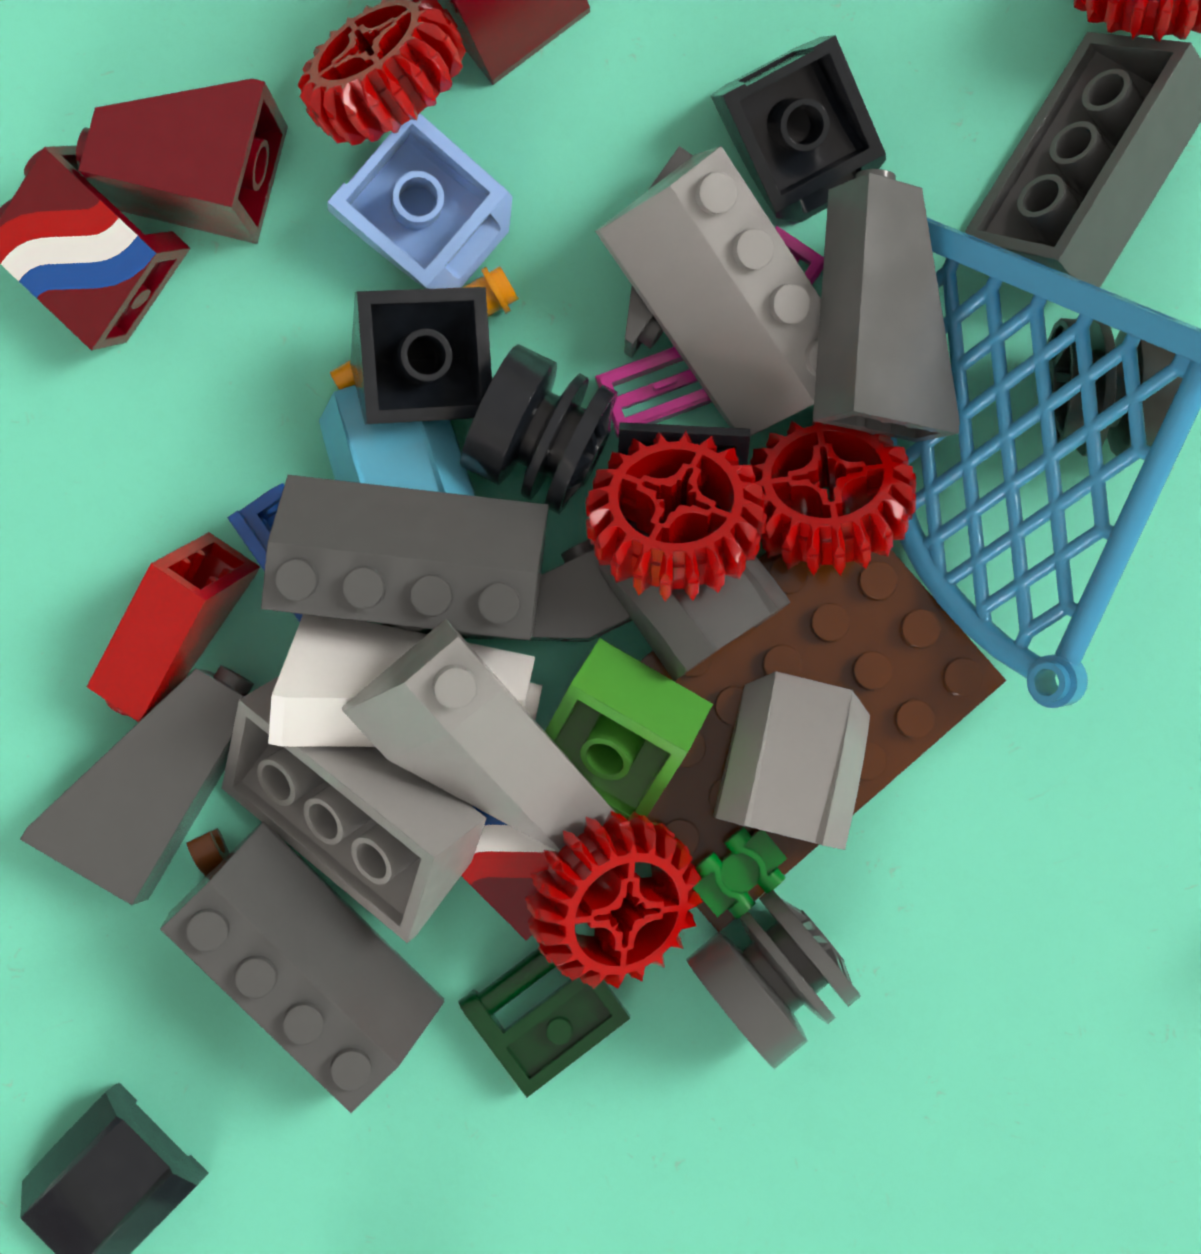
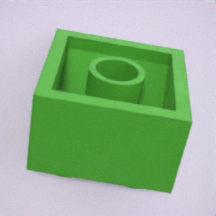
M599 638L571 682L545 732L612 807L615 813L622 814L626 819L634 812L647 817L687 755L713 704Z

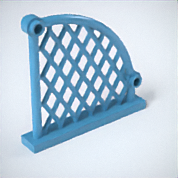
M927 218L932 252L946 258L943 267L936 272L938 288L943 285L946 317L943 320L945 333H948L951 370L960 419L958 437L961 461L937 477L934 446L946 437L916 442L905 450L909 458V464L921 456L924 488L916 493V510L926 504L929 535L926 537L915 512L912 520H909V528L905 533L904 540L899 541L916 573L934 599L965 634L995 659L1027 679L1028 691L1038 704L1047 708L1069 706L1078 702L1087 689V672L1081 661L1200 411L1201 329ZM959 264L989 276L986 285L961 305H959L956 276ZM1002 282L1034 294L1030 304L1003 324L999 293ZM1047 300L1079 313L1076 322L1048 344L1044 317V307ZM986 303L989 335L964 354L961 322ZM1093 319L1127 333L1120 345L1093 364L1090 326ZM1030 322L1033 355L1008 373L1004 341ZM1140 340L1175 353L1169 365L1144 383H1140L1137 354ZM1075 342L1079 375L1052 394L1049 360ZM991 352L994 384L969 402L966 370ZM1122 362L1126 395L1098 414L1095 381ZM1035 372L1038 404L1013 422L1010 389ZM1177 377L1182 378L1180 386L1152 446H1149L1146 440L1143 401ZM1081 391L1084 425L1057 443L1054 410ZM996 400L999 433L974 450L971 418ZM1128 412L1131 447L1104 465L1100 431ZM1040 421L1043 454L1018 471L1015 438ZM891 437L894 446H898L897 438ZM1086 442L1089 476L1063 493L1059 460ZM1001 449L1004 482L979 499L976 467ZM1142 459L1144 463L1115 525L1112 526L1109 520L1106 481L1137 460ZM1045 471L1048 504L1023 521L1020 488ZM963 477L966 509L942 525L939 493ZM1091 492L1094 526L1068 543L1065 509ZM1006 498L1009 531L984 547L981 515ZM1050 520L1054 553L1028 570L1025 537ZM968 525L971 557L950 572H947L944 541ZM1104 538L1107 540L1105 547L1077 604L1074 602L1070 560ZM1011 547L1014 580L989 596L986 563ZM1056 570L1059 603L1033 619L1030 586ZM970 574H973L976 606L956 585ZM1015 596L1019 622V633L1016 640L992 622L991 617L992 611ZM1066 615L1071 617L1055 654L1041 657L1028 649L1035 635ZM1056 675H1057L1058 680H1059V686H1057V684H1056V680H1055Z

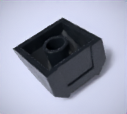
M836 35L819 37L795 47L761 67L724 85L711 95L716 109L747 170L766 203L778 219L802 222L823 211L828 206L829 189L855 179L856 174L862 170L879 169L886 160L885 150Z
M120 1082L106 1091L22 1181L20 1218L55 1254H131L209 1174L192 1155L187 1156L136 1104L137 1100Z

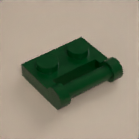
M536 949L480 993L473 989L458 1001L468 1020L526 1098L630 1019V1014L604 980L593 989L590 985L584 984L580 978H577L573 981L570 979L504 1029L497 1020L495 1013L556 967L553 962L549 963L539 949Z

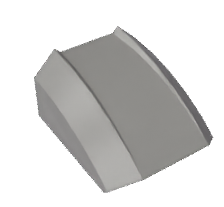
M777 671L745 684L713 817L742 826L845 850L861 777L870 714L853 690Z

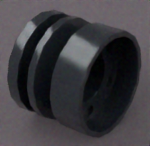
M518 344L511 349L503 360L478 407L462 449L460 465L498 485L511 474L517 463L527 466L522 482L521 495L529 500L535 497L547 477L552 478L553 480L544 504H549V510L560 514L571 497L586 484L602 454L611 432L612 411L618 392L602 385L585 409L581 407L588 387V377L578 374L568 384L562 395L558 396L552 393L557 363Z

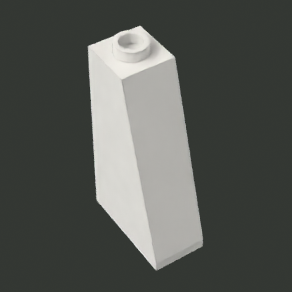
M303 614L272 692L268 744L289 747H375L343 712L342 707L427 634L366 621ZM468 643L536 720L543 685L530 683L535 656Z

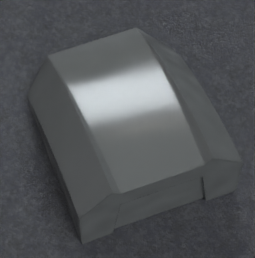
M629 522V524L639 533L643 534L646 537L650 536L646 532L637 529L636 522ZM756 556L755 560L746 561V569L740 579L725 575V584L722 586L719 594L705 584L699 585V593L693 601L684 589H673V593L665 602L660 595L659 587L650 586L638 596L636 589L633 587V577L616 583L614 576L611 574L610 565H599L602 576L673 681H676L697 667L712 654L754 626L755 628L791 603L775 579Z

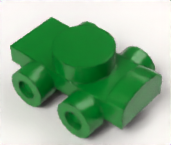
M745 827L740 828L724 842L731 853L726 855L722 861L712 852L696 865L695 869L700 875L701 880L693 889L717 918L727 909L735 919L740 918L756 904L748 891L758 884L768 894L785 880L786 876L778 866L788 858L763 830H758L751 836Z

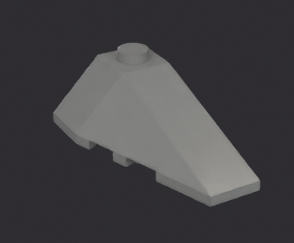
M447 619L442 621L342 707L343 712L387 760L557 852L566 845L563 839V830L579 836L584 833L586 817L593 820L596 819L603 825L610 810L615 812Z

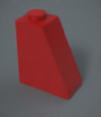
M210 532L152 562L86 687L105 699L107 705L115 712L140 722L186 678L256 576L260 566Z

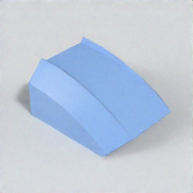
M419 113L417 121L411 119L401 125L398 133L391 131L389 136L347 184L343 183L328 200L327 205L328 211L403 273L425 289L462 288L507 235L510 227L513 197L501 184Z

